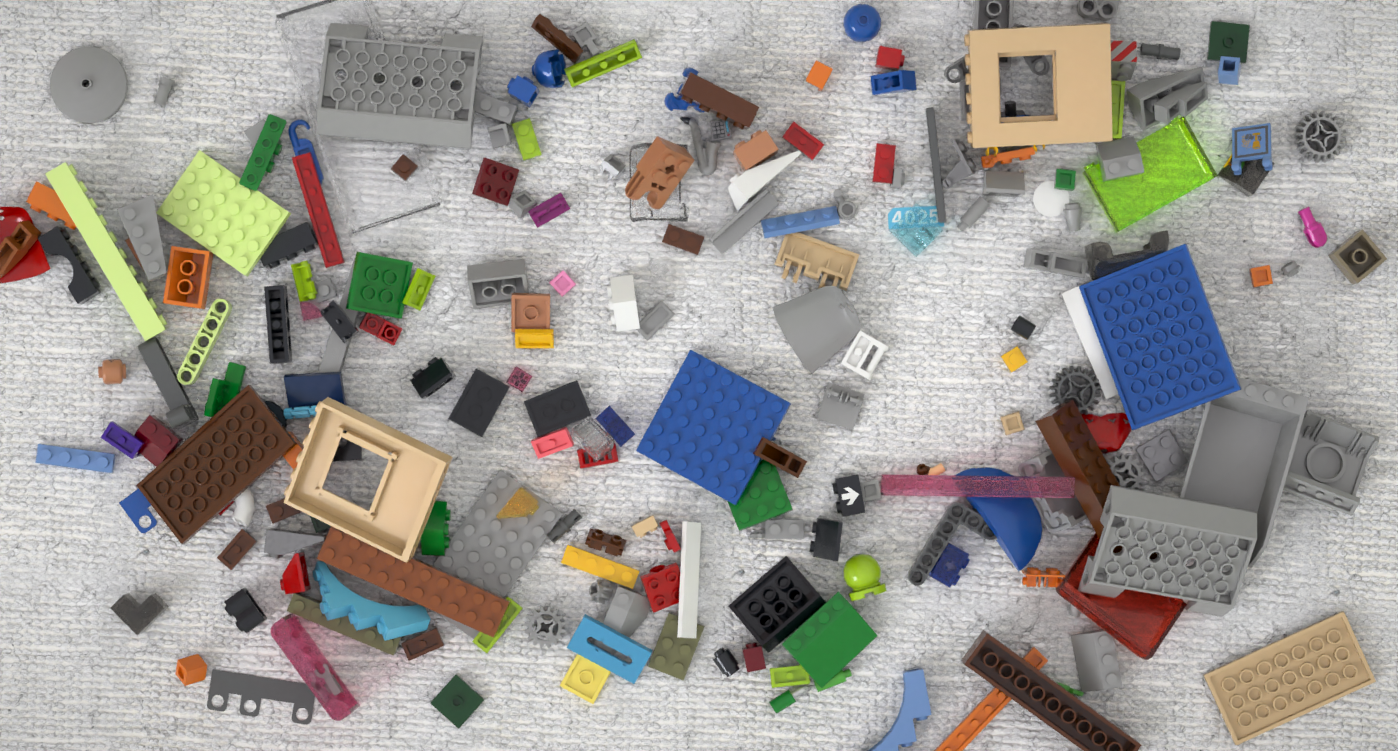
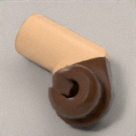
M941 463L933 468L925 464L917 466V474L926 479H933L946 471Z

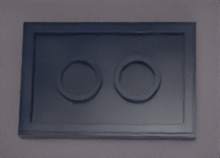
M341 372L287 374L284 376L289 408L292 407L294 409V407L310 406L311 408V406L317 405L319 401L322 402L327 397L346 405Z

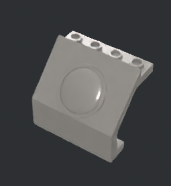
M1307 410L1304 414L1283 490L1352 516L1360 503V498L1356 497L1367 461L1379 443V437Z

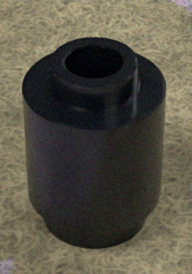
M722 647L714 653L713 661L722 674L729 677L740 669L739 663L728 648L724 650Z

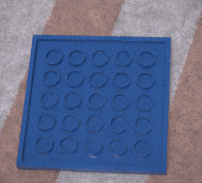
M690 350L636 451L730 503L737 505L762 459L753 454L762 437L772 441L791 403Z

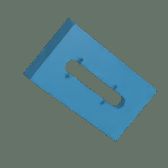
M586 614L567 646L571 651L635 684L653 651ZM592 637L601 641L616 651L629 656L632 662L627 663L588 642L587 638Z

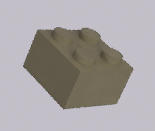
M1363 229L1356 231L1328 255L1352 285L1358 284L1387 260Z

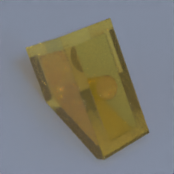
M520 487L496 517L503 519L526 517L529 514L533 515L539 509L537 504L540 501L525 488Z

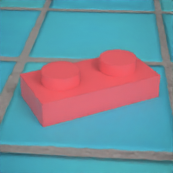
M567 427L531 440L538 459L574 445Z

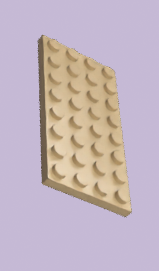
M1344 611L1203 674L1235 745H1239L1376 682Z

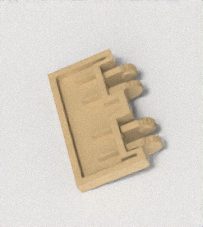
M796 232L784 236L774 265L782 267L784 261H787L781 277L783 279H786L788 276L790 265L798 267L793 276L794 283H797L802 267H805L803 275L818 281L820 274H823L818 289L825 287V281L828 278L834 280L832 286H837L838 280H841L839 288L847 291L859 254Z

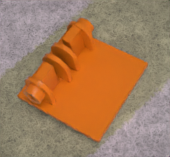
M1027 567V570H1022V573L1026 576L1022 577V585L1036 587L1037 577V586L1040 587L1041 577H1043V587H1046L1047 578V587L1057 588L1062 583L1061 578L1058 577H1065V575L1058 568H1046V571H1041L1036 567Z

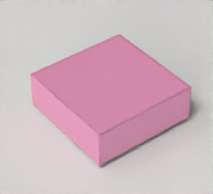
M564 270L549 282L562 297L576 285Z

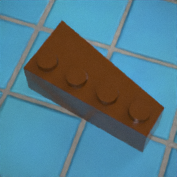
M691 72L688 73L678 95L682 96L681 100L689 104L693 102L699 105V109L707 113L710 111L716 114L715 117L723 121L727 120L741 130L750 128L759 109L753 103Z

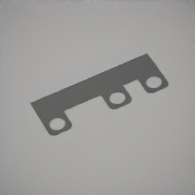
M212 669L207 707L210 710L225 711L229 693L242 695L240 713L255 717L259 714L261 698L294 703L292 721L307 725L310 724L312 719L317 685ZM215 695L223 697L224 703L221 707H214L211 700ZM253 700L256 703V709L253 712H247L244 709L246 701ZM305 708L308 711L307 719L299 720L296 717L297 710Z

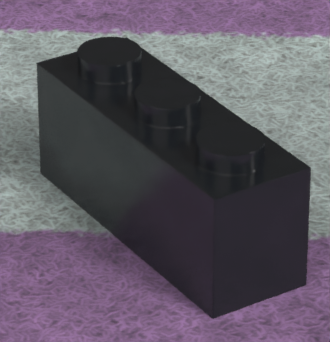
M305 222L276 235L260 258L263 266L273 269L281 265L280 261L285 259L290 261L297 258V254L302 251L308 253L315 250L318 241L310 223Z

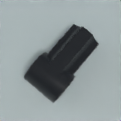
M1019 315L1011 330L1015 336L1023 337L1027 340L1036 325Z

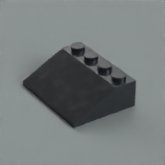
M785 556L735 599L729 607L760 645L769 653L817 612L826 601L790 559Z

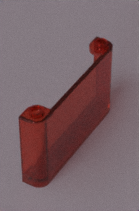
M1095 533L1056 587V592L1138 657L1148 660L1153 657L1187 604L1183 599L1127 589L1115 598L1079 592L1078 587L1088 556H1095L1100 541Z

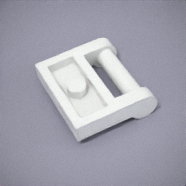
M859 331L840 364L871 380L873 371L889 347ZM874 345L878 349L864 371L860 367Z

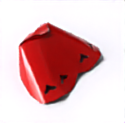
M1110 413L1101 417L1093 414H1081L1099 449H1107V452H1102V454L1120 450L1132 430L1130 423L1126 424L1123 420L1128 421L1125 413Z

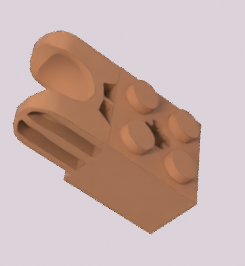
M657 136L636 166L637 171L626 185V196L632 200H639L646 192L650 191L647 195L650 207L653 209L662 208L694 162V158L684 147Z

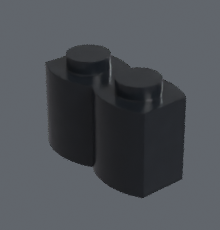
M246 588L241 589L224 601L226 612L236 618L237 622L235 624L241 632L245 631V633H248L267 620L266 615Z

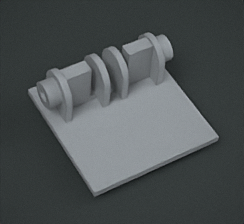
M828 382L816 419L853 430L865 394Z

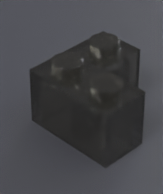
M127 593L111 609L136 635H140L169 606L156 593L151 594L141 605Z

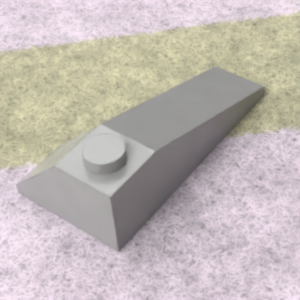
M1198 67L1152 79L1127 89L1128 106L1140 128L1144 131L1159 124L1160 122L1155 120L1154 103L1174 91L1203 82V68Z
M618 585L603 624L630 637L647 618L651 607L647 596ZM596 640L594 643L595 646L612 655H615L617 652L601 641Z

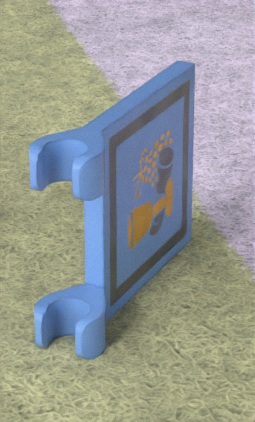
M1271 123L1232 128L1231 168L1234 171V175L1242 174V161L1262 159L1265 171H1271L1273 169Z

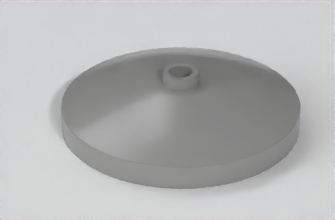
M80 47L66 53L56 63L50 78V91L55 105L64 115L80 123L93 124L103 122L119 111L127 96L128 80L122 64L115 56L97 47ZM88 80L89 86L84 87V84H86V81Z

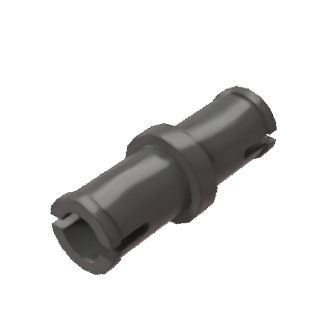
M1142 43L1140 48V55L1157 57V59L1179 60L1181 53L1180 48L1166 47L1164 44L1151 45Z
M573 509L563 520L560 519L558 521L559 524L546 535L555 544L566 532L569 533L571 531L570 528L582 519V516Z

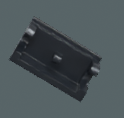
M333 300L329 303V306L321 310L322 316L343 343H346L360 332L336 301Z

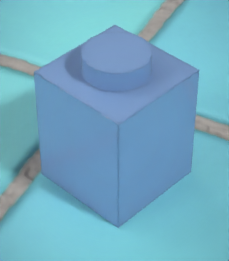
M1221 56L1218 70L1219 83L1238 85L1241 70L1240 58Z

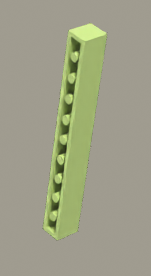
M65 162L45 173L142 337L147 341L166 330L165 325H167V322L162 314L158 315L155 309L158 307L153 298L149 299L145 292L148 290L142 281L138 282L135 277L138 273L132 264L129 266L125 259L128 257L123 248L119 249L115 242L118 240L112 231L109 232L106 225L108 223L102 214L98 215L95 210L98 208L93 198L89 199L85 192L88 190L83 181L79 182L75 176L78 174L72 164L68 165Z

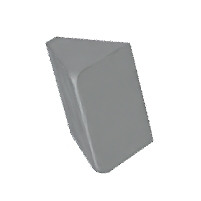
M526 190L511 197L509 202V208L519 218L524 217L537 205V202Z

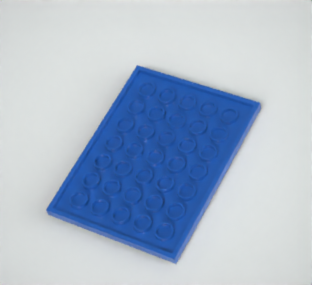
M1187 244L1079 286L1132 430L1242 390Z

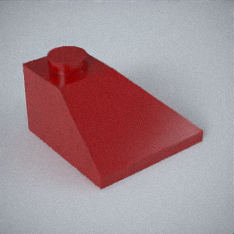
M304 551L294 554L282 575L283 579H280L282 591L285 590V594L305 592L311 589Z

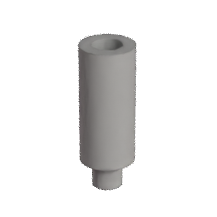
M980 196L960 218L961 223L957 227L961 231H964L967 227L971 228L989 208L990 204Z

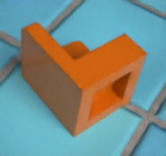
M816 60L806 78V82L818 87V90L822 91L833 69Z
M199 654L178 659L175 674L184 686L205 680L207 664Z

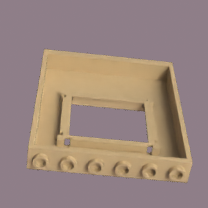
M1109 23L967 30V34L964 35V44L968 46V54H965V66H968L969 73L965 74L966 85H969V93H966V104L970 105V112H967L966 119L967 124H970V132H967V142L971 143L972 148L1113 141ZM1052 55L1054 115L1001 117L999 57Z
M329 397L322 402L319 401L315 408L317 414L309 424V429H311L309 435H306L302 443L304 446L303 451L299 453L296 459L298 465L290 475L292 481L284 491L286 497L283 503L407 563L414 557L453 457ZM341 438L349 440L389 460L369 511L323 489Z

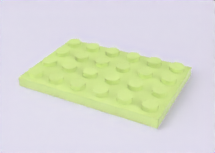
M199 150L156 213L248 277L291 213L260 191H254L240 185L241 178Z

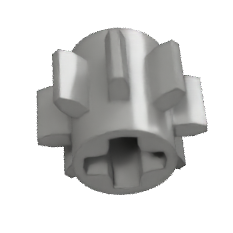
M597 579V583L591 584L589 594L592 596V601L605 604V600L607 601L612 597L613 589L609 587L610 582Z

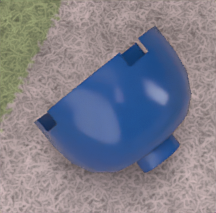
M868 4L852 6L846 12L843 19L844 31L850 39L856 42L871 41L877 36L881 28V18L878 11Z
M560 50L542 52L538 55L532 66L533 76H535L539 84L546 88H561L565 83V80L562 81V74L566 75L564 70L566 63L563 54H558Z

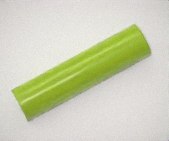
M635 39L567 67L564 70L571 87H575L642 58Z

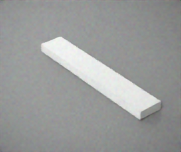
M1079 286L1061 293L1095 377L1099 380L1098 384L1101 386L1104 398L1108 399L1118 395Z
M687 521L682 522L677 637L696 638L701 523Z

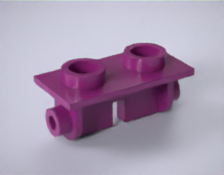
M559 193L531 209L529 214L538 228L570 210V207L562 193Z

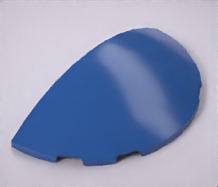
M989 467L971 468L951 477L973 509L976 508L997 537L996 541L1018 572L1021 571L1034 557L1042 536L1041 517L1025 484L1013 475L1000 469Z

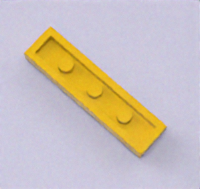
M567 545L561 561L563 564L631 589L634 588L639 574L637 569L571 545Z

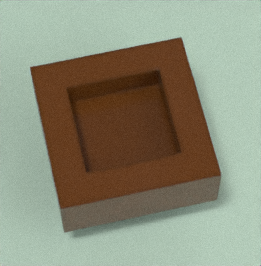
M403 154L391 167V170L406 182L416 171L418 165Z

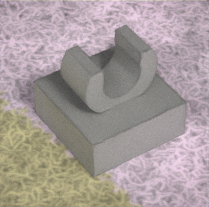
M610 154L601 163L600 173L602 174L607 170L610 173L608 179L611 180L626 165Z

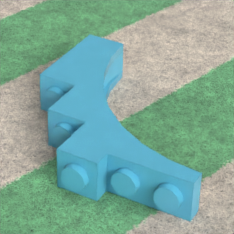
M316 562L313 578L320 586V593L323 596L320 610L322 614H325L327 621L348 616L350 623L354 625L356 631L377 626L379 634H382L385 641L427 630L431 619L424 606H392L363 598L339 582L325 562Z

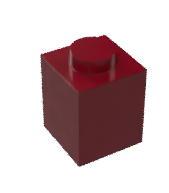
M757 642L745 644L746 648L742 649L747 673L766 669L762 646L757 645Z

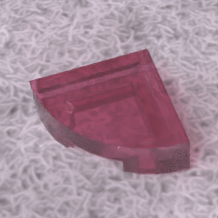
M300 302L303 321L323 317L320 309L314 304Z

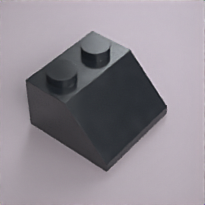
M437 357L433 358L427 363L429 367L425 370L420 368L412 374L414 378L410 381L422 399L428 398L456 377L442 357L439 359Z

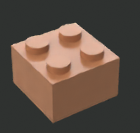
M758 130L751 135V140L748 142L743 140L735 145L733 155L745 172L777 154L779 149L767 130L763 132Z

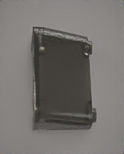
M1168 230L1150 235L1149 243L1144 245L1141 251L1113 255L1111 246L1106 242H1096L1084 246L1086 259H1088L1087 264L1090 278L1094 281L1168 251Z

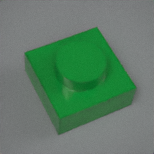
M1056 169L1054 189L1073 191L1076 171Z

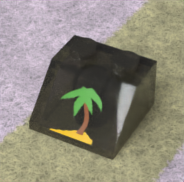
M1231 154L1217 176L1249 197L1256 192L1269 171H1265L1262 159L1242 161V174L1234 175V171L1231 168Z

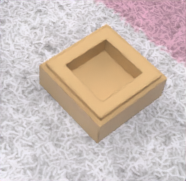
M1019 411L1000 417L1005 435L1025 430Z

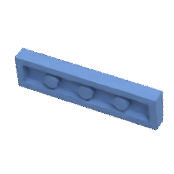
M836 206L761 220L764 238L840 224Z
M38 444L35 463L113 473L116 454Z

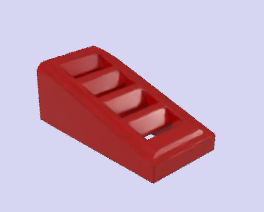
M615 443L577 450L580 469L619 462ZM607 448L611 449L612 459H608ZM600 449H603L604 461H601ZM591 451H595L597 462H593ZM584 452L588 453L589 463L587 464L585 462Z

